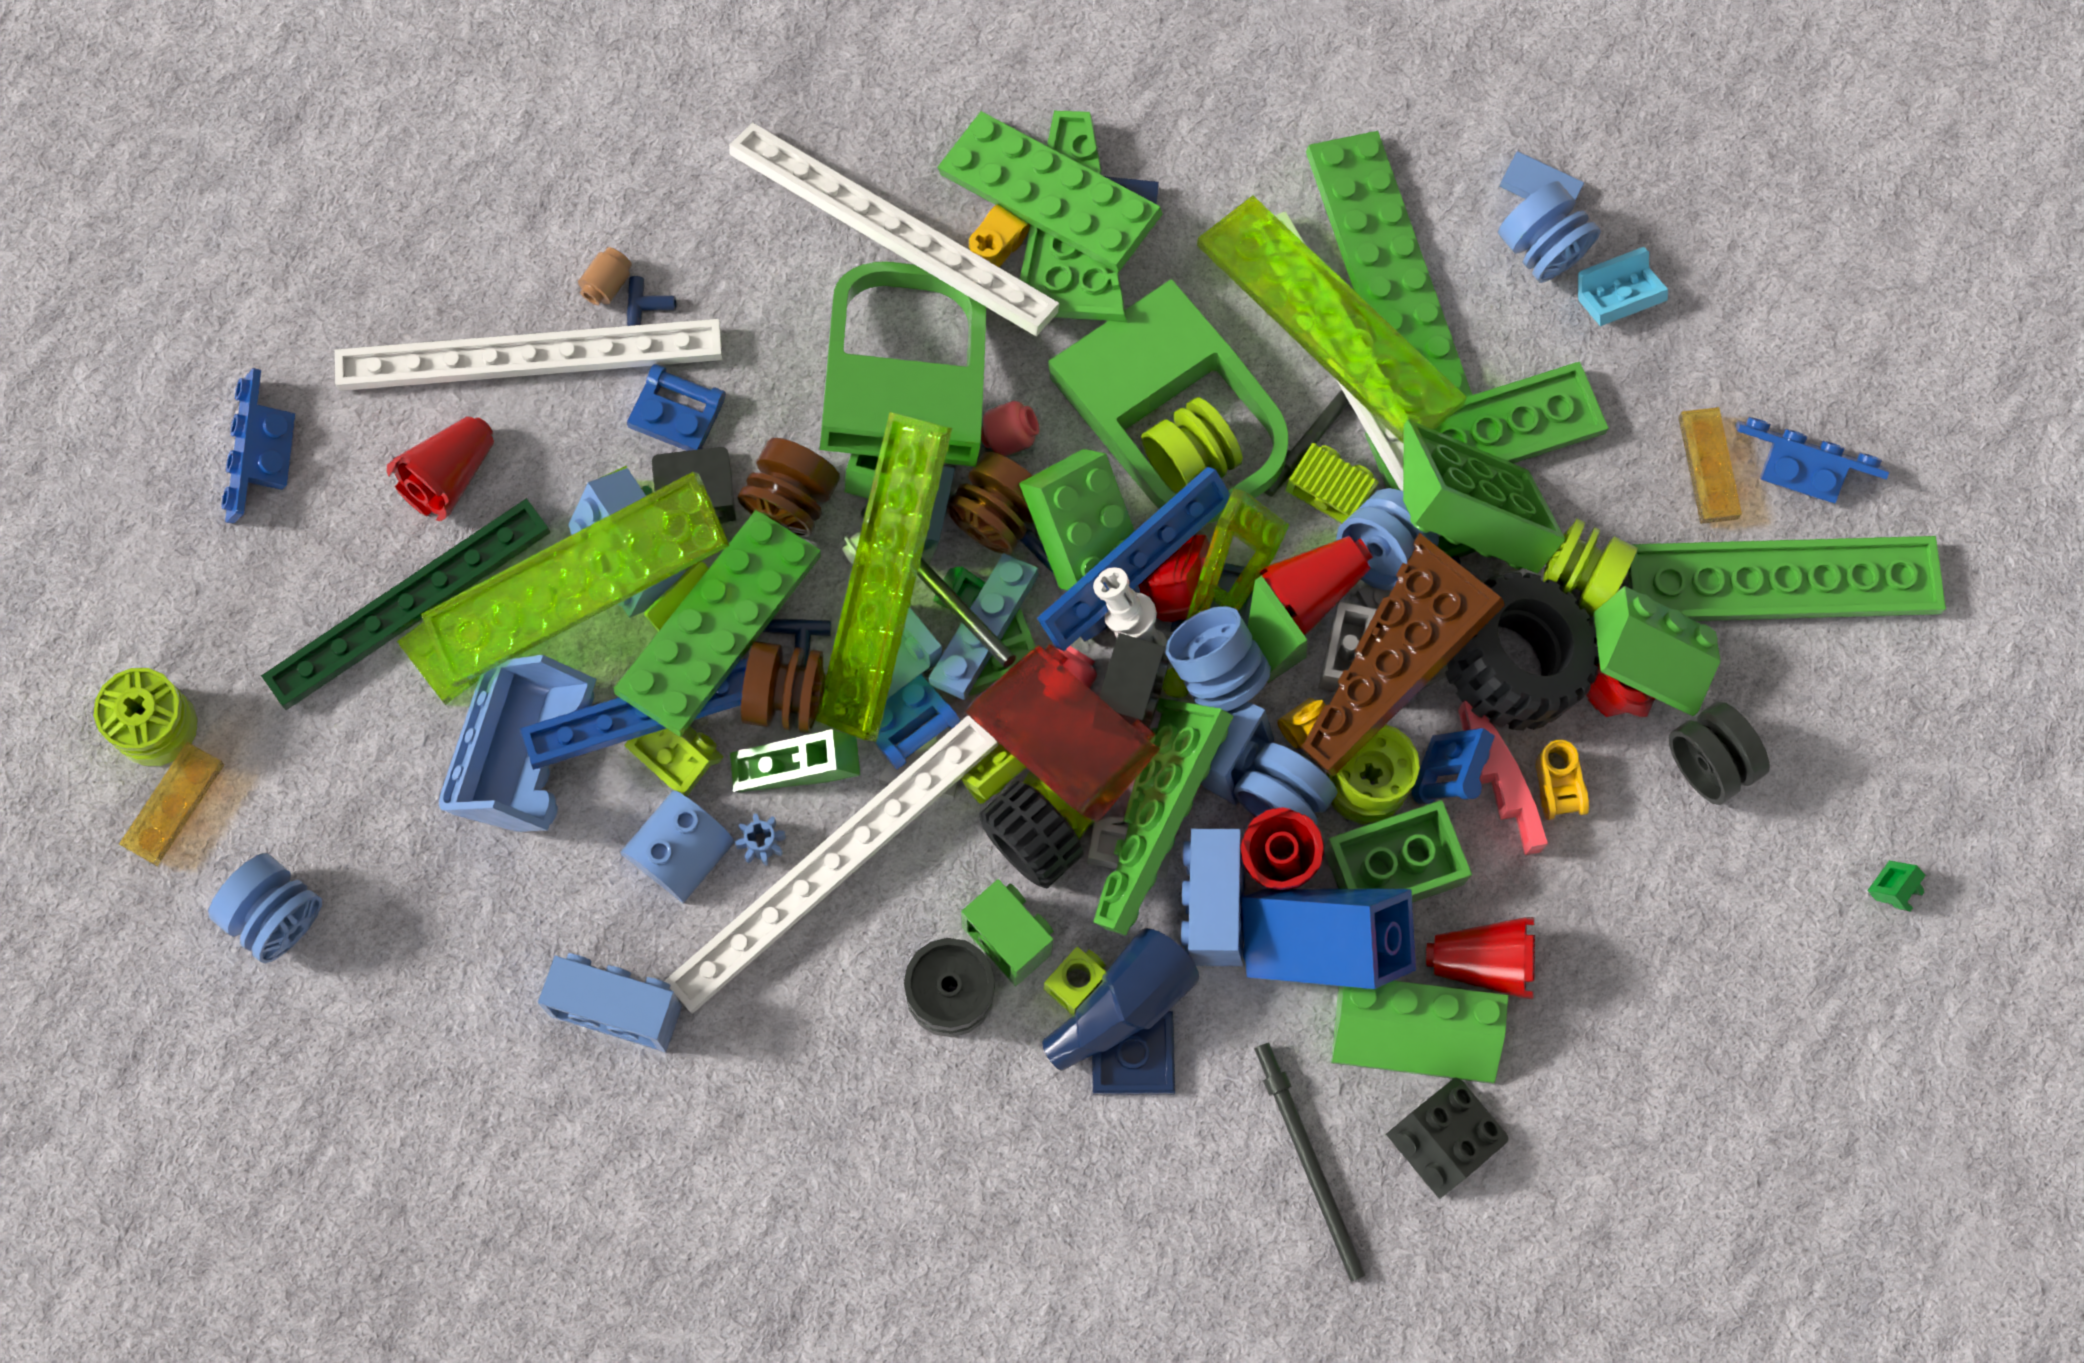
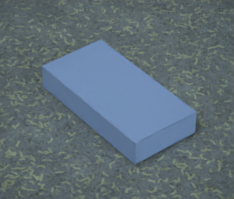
M1517 151L1499 187L1526 199L1541 187L1551 182L1559 181L1576 201L1584 182Z

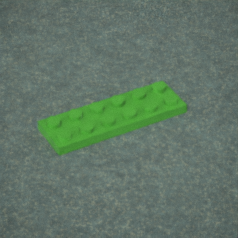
M980 111L937 167L941 176L994 205H1000L1020 219L1117 272H1120L1163 215L1159 205Z
M1580 361L1406 416L1411 421L1513 464L1604 435L1609 429ZM1365 432L1386 489L1400 490L1368 433Z
M755 510L614 687L615 695L681 737L750 649L753 642L757 640L820 559L821 550L768 516Z

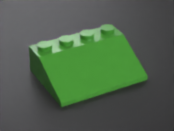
M1409 419L1404 424L1403 501L1411 516V523L1422 532L1429 533L1432 531L1444 536L1452 544L1460 545L1462 543L1474 548L1485 557L1490 558L1494 556L1504 560L1508 565L1517 570L1524 568L1538 574L1565 541V537L1529 470Z

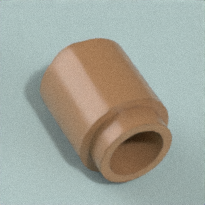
M607 247L604 252H599L578 280V284L582 289L580 294L594 305L598 306L600 303L610 304L630 276L631 261L620 251L611 247Z

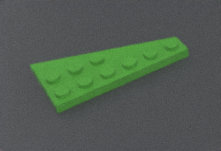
M1054 110L1047 146L1102 175L1091 113ZM1031 225L1020 280L1059 303L1058 313L1054 318L1127 322L1119 272Z
M1159 698L1156 708L1161 713L1158 728L1150 729L1146 741L1152 746L1149 758L1139 765L1123 821L1129 824L1125 840H1117L1113 853L1119 858L1116 871L1111 873L1105 880L1093 921L1104 929L1126 936L1129 928L1136 922L1139 908L1147 892L1156 882L1157 871L1165 855L1174 845L1175 835L1183 818L1189 814L1193 805V798L1201 782L1210 772L1212 759L1219 745L1225 741L1228 735V727L1234 716L1223 709Z

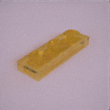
M1720 408L1682 411L1678 419L1700 524L1738 520L1742 512Z
M186 742L119 845L157 867L225 764L214 756Z

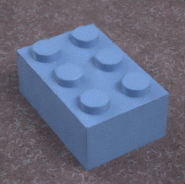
M628 468L587 483L568 525L574 540L582 545L590 557L595 572L603 577L611 589L614 601L619 606H622L628 617L631 618L645 612L683 575L690 561Z
M1191 829V841H1184L1183 864L1186 866L1187 875H1190V881H1183L1182 904L1186 907V914H1189V921H1182L1181 943L1182 946H1185V951L1191 955L1196 966H1243L1244 929L1243 922L1241 921V897L1245 895V866L1241 856L1240 847L1243 838L1240 829Z
M568 953L566 959L554 956L538 1000V1004L550 1017L665 1053L667 1052L682 1008L674 991L670 990V984L647 977L645 983L631 978L629 971L611 965L607 966L606 971L591 966L592 961L590 959Z

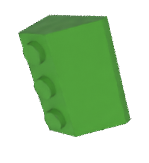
M1624 586L1593 613L1601 672L1691 716L1696 715L1701 708L1721 661L1716 631L1708 625L1700 624L1684 616L1678 610L1670 609L1652 600L1646 594H1640Z

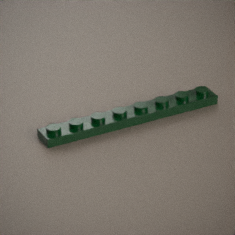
M524 499L262 674L261 677L282 707L288 710L550 534L548 526L528 499Z

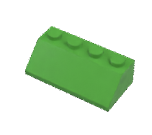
M1392 981L1376 989L1338 986L1331 1063L1450 1079L1457 1077L1466 1081L1494 1084L1505 1039L1508 995L1401 981Z

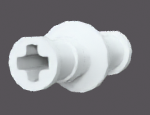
M1114 567L1102 571L1094 581L1093 589L1096 595L1107 603L1109 611L1105 614L1106 625L1114 632L1116 638L1118 633H1122L1152 643L1154 639L1157 644L1165 646V653L1167 639L1161 631L1155 628L1154 623L1157 612L1152 600L1142 593H1136L1129 587V578L1122 569ZM1103 582H1105L1106 585L1108 586V588H1109L1108 591H1107V589L1105 588V586L1103 585Z

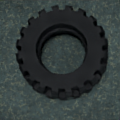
M1506 572L1503 576L1495 575L1484 582L1487 587L1502 598L1505 606L1446 664L1448 670L1445 672L1449 684L1454 683L1458 690L1456 692L1457 697L1462 703L1466 700L1473 707L1471 711L1478 717L1482 718L1486 715L1490 718L1489 723L1499 727L1508 724L1511 730L1524 731L1526 728L1535 730L1555 721L1583 699L1591 690V684L1596 681L1598 675V667L1595 664L1600 662L1598 647H1595L1597 642L1595 627L1590 628L1588 623L1590 616L1585 608L1580 610L1575 603L1577 599L1570 592L1566 594L1559 589L1560 585L1549 579L1546 582L1541 581V576L1526 573L1522 577L1521 572ZM1498 627L1510 629L1520 634L1530 643L1539 658L1541 676L1524 671L1507 656L1500 643Z

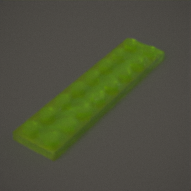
M1254 195L1198 237L1197 246L1403 444L1404 424L1408 419L1434 430L1465 404L1467 397Z
M889 412L826 675L822 707L816 717V721L862 740L877 742L882 724L883 713L892 683L896 659L901 646L904 626L911 605L912 593L952 432L950 427Z
M691 472L422 613L421 616L449 686L458 687L499 666L508 659H512L730 545L700 475Z

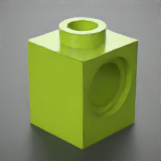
M1077 946L1044 982L1043 990L1073 1016L1076 1013V1009L1102 983V977L1106 972L1103 969L1106 964L1090 949L1084 953ZM1073 970H1082L1087 973L1090 981L1084 987L1077 988L1069 984L1066 976Z

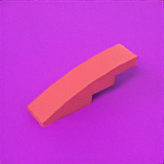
M1465 700L1458 709L1463 731L1484 728L1495 736L1490 748L1489 759L1483 767L1479 780L1481 784L1492 783L1500 820L1516 817L1525 855L1541 853L1548 842L1535 801L1522 772L1493 724L1489 723L1490 720L1486 715L1480 718L1471 711L1473 707Z

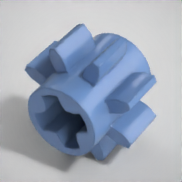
M754 814V822H751L748 826L741 823L738 825L740 831L744 834V838L735 841L737 849L748 848L745 854L747 863H750L755 857L761 859L764 866H768V858L773 854L783 855L782 849L777 845V841L784 840L786 835L782 830L774 832L773 829L776 826L775 817L772 816L765 822L760 820L757 814ZM764 833L766 837L764 846H757L755 842L757 839L756 834Z

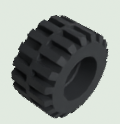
M1015 780L979 813L982 827L996 848L1024 877L1040 887L1049 888L1084 855L1081 842L1070 824L1042 794L1028 784Z

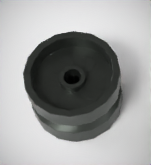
M1725 702L1714 703L1697 716V721L1688 720L1669 734V747L1681 773L1689 784L1712 804L1722 805L1741 791V785L1750 786L1769 773L1770 761L1760 737L1748 720L1734 707Z
M944 938L929 942L914 954L906 968L904 989L909 1012L921 1027L934 1035L954 1037L971 1032L984 1022L992 1009L995 979L991 963L979 948L966 940ZM950 982L952 987L957 986V988L953 992H946L943 990V984Z

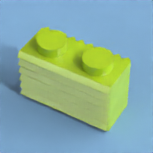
M1312 443L1289 478L1285 491L1342 524L1375 493L1379 481L1374 478L1373 473L1366 467L1361 465H1354L1353 467L1350 463H1345L1341 459L1340 454L1333 448L1326 445L1318 447L1317 444Z

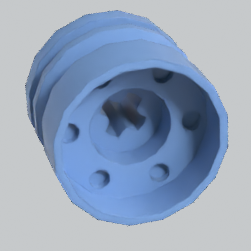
M1559 181L1551 182L1527 197L1507 216L1498 230L1499 236L1515 254L1530 249L1524 257L1523 264L1527 269L1534 268L1532 274L1539 283L1555 278L1576 264L1592 247L1601 233L1600 228L1594 222L1587 223L1589 216L1584 210L1577 211L1568 216L1576 202Z
M1228 606L1213 607L1199 612L1182 623L1167 641L1165 653L1180 678L1185 680V686L1198 705L1220 708L1225 711L1238 708L1259 693L1270 677L1271 666L1255 640H1252V634L1238 611Z
M263 853L245 862L226 880L213 898L208 913L209 918L228 935L233 937L241 935L240 945L249 951L252 950V955L260 962L266 964L285 954L309 930L322 907V898L315 892L307 890V885L298 879L290 881L291 872L273 856Z

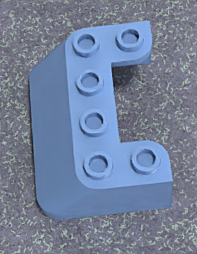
M545 655L489 663L479 677L440 793V809L455 816L516 832L548 831L549 825L556 818L558 811L554 794L541 790L549 779V765L535 770L532 769L520 728L590 707L594 700L593 689L597 679Z

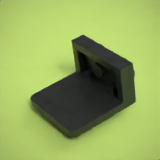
M725 447L657 454L652 458L655 499L652 500L653 507L669 530H680L688 526L705 524L720 525L729 521H737L729 452Z
M1457 1077L1450 1080L1386 1133L1398 1151L1406 1158L1439 1199L1465 1180L1509 1140L1503 1128L1466 1084Z

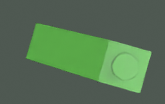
M835 730L730 753L733 792L828 783L860 776L857 737Z

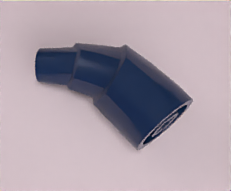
M1150 928L1141 929L1102 977V983L1076 1009V1013L1043 1039V1049L1049 1061L1058 1070L1063 1071L1098 1052L1107 1051L1141 1029H1150L1198 983L1199 972L1194 961L1179 944L1167 935Z

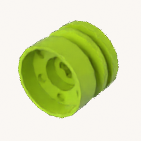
M1196 397L1186 403V409L1180 408L1174 412L1173 419L1175 424L1167 419L1162 420L1141 436L1144 451L1151 465L1164 483L1175 493L1181 491L1207 467L1215 469L1220 478L1227 474V469L1233 470L1242 464L1241 448L1232 430L1218 411L1200 397Z
M1576 518L1573 525L1563 533L1565 541L1547 562L1544 568L1543 581L1546 582L1549 579L1557 582V580L1563 582L1564 585L1561 591L1565 594L1567 592L1571 593L1574 588L1581 591L1577 606L1580 610L1585 608L1588 615L1594 617L1593 613L1618 592L1638 548L1614 536L1604 549L1601 550L1596 547L1600 529L1594 527L1585 542L1579 539L1586 522Z
M130 668L115 674L102 685L95 699L93 717L98 731L124 756L140 765L162 766L177 760L190 748L197 734L198 718L193 704L164 674L150 668ZM139 708L145 710L142 715L136 713Z
M1386 724L1334 777L1326 772L1327 777L1334 783L1338 791L1331 803L1332 807L1345 819L1359 824H1372L1392 817L1402 807L1415 785L1420 770L1418 752L1411 739L1398 728Z

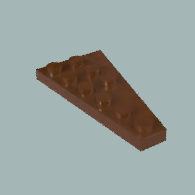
M1421 533L1418 534L1413 543L1415 549L1407 564L1402 563L1396 574L1398 580L1390 595L1382 599L1355 649L1357 655L1348 671L1344 670L1337 682L1339 688L1330 704L1324 705L1302 745L1306 754L1332 777L1505 606V603L1498 594Z

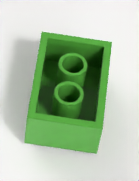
M1082 449L1019 483L1054 576L1061 589L1068 591L1135 531L1106 453Z
M1442 800L1331 837L1324 847V853L1338 889H1411L1413 903L1463 886L1472 875Z

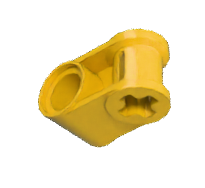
M997 204L989 211L980 226L971 234L969 249L1000 268L1011 253L1015 252L1023 243L1030 224Z
M1308 698L1277 720L1281 733L1294 748L1303 749L1302 745L1325 705L1323 700Z
M1566 740L1550 742L1538 754L1535 761L1544 817L1546 820H1552L1559 814L1578 812L1579 815L1588 814V792L1583 781L1576 748ZM1550 753L1559 754L1565 761V769L1554 768L1548 760V755Z

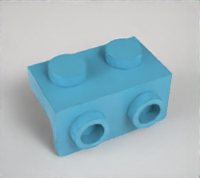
M1645 247L1586 268L1578 273V300L1599 326L1668 301V288L1649 268V251Z

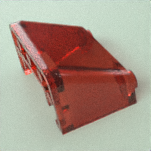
M1049 644L1046 649L1041 645H1037L976 697L965 712L1068 805L1080 814L1098 823L1160 750L1151 741L1156 734L1138 719L1131 724L1069 671L1064 665L1068 658L1052 644Z

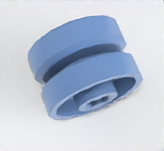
M1392 488L1377 490L1338 527L1336 540L1350 536L1355 542L1361 538L1373 556L1368 561L1371 569L1360 580L1374 588L1382 590L1393 589L1398 580L1396 574L1402 563L1407 564L1415 549L1413 543L1419 533L1436 546L1439 543L1437 533L1432 531L1429 533L1422 532L1411 523V516L1403 501V491Z
M1266 743L1253 762L1257 772H1245L1233 790L1236 799L1254 817H1257L1266 810L1284 807L1303 815L1305 814L1313 820L1315 825L1318 820L1314 812H1325L1338 793L1334 783L1313 763L1285 746L1275 743Z

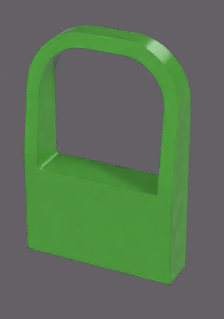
M872 262L857 266L845 273L837 282L833 294L819 450L976 467L981 444L986 306L915 264ZM878 286L927 290L951 298L963 309L968 319L967 367L845 353L846 313L850 301L860 292Z
M1170 279L1125 309L1127 322L1107 321L1048 361L1051 381L1151 502L1160 509L1177 493L1164 483L1124 430L1211 371H1217L1265 427L1270 435L1273 449L1266 463L1258 471L1229 490L1233 501L1208 522L1211 523L1235 513L1268 490L1277 481L1286 464L1288 430L1284 417L1273 400L1231 347L1176 283Z

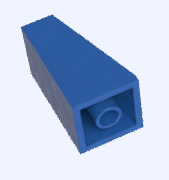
M1262 889L1241 897V921L1243 922L1245 944L1243 958L1246 963V974L1249 978L1376 989L1416 971L1411 889Z

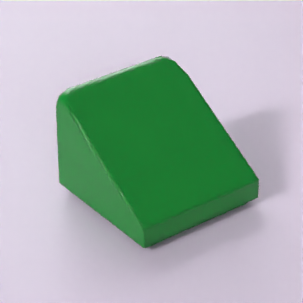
M962 566L950 568L943 579L969 608H971L986 583ZM935 595L933 601L948 609V607Z

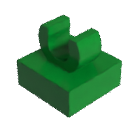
M1889 860L1867 891L1876 901L1889 903L1896 909L1911 912L1913 907L1908 903V900L1913 894L1920 896L1924 894V888L1920 883L1926 875L1917 865Z

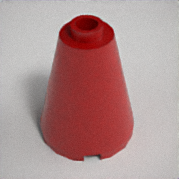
M466 416L394 457L387 464L386 472L388 477L393 473L395 474L399 482L394 487L409 505L426 517L433 512L438 515L436 521H442L451 514L494 444L493 431L483 419L479 417L474 419Z
M1350 536L1266 566L1258 572L1301 632L1306 635L1371 569L1368 561L1373 556L1361 538L1354 542Z
M1284 807L1266 810L1255 817L1248 825L1240 847L1243 864L1251 877L1261 885L1276 890L1293 889L1308 882L1318 871L1324 855L1321 832L1313 820L1305 814L1303 815Z
M1523 917L1436 934L1434 943H1427L1426 967H1434L1435 976L1523 999H1533L1534 991L1526 990V982H1533L1535 980V935H1527V925H1535V917Z

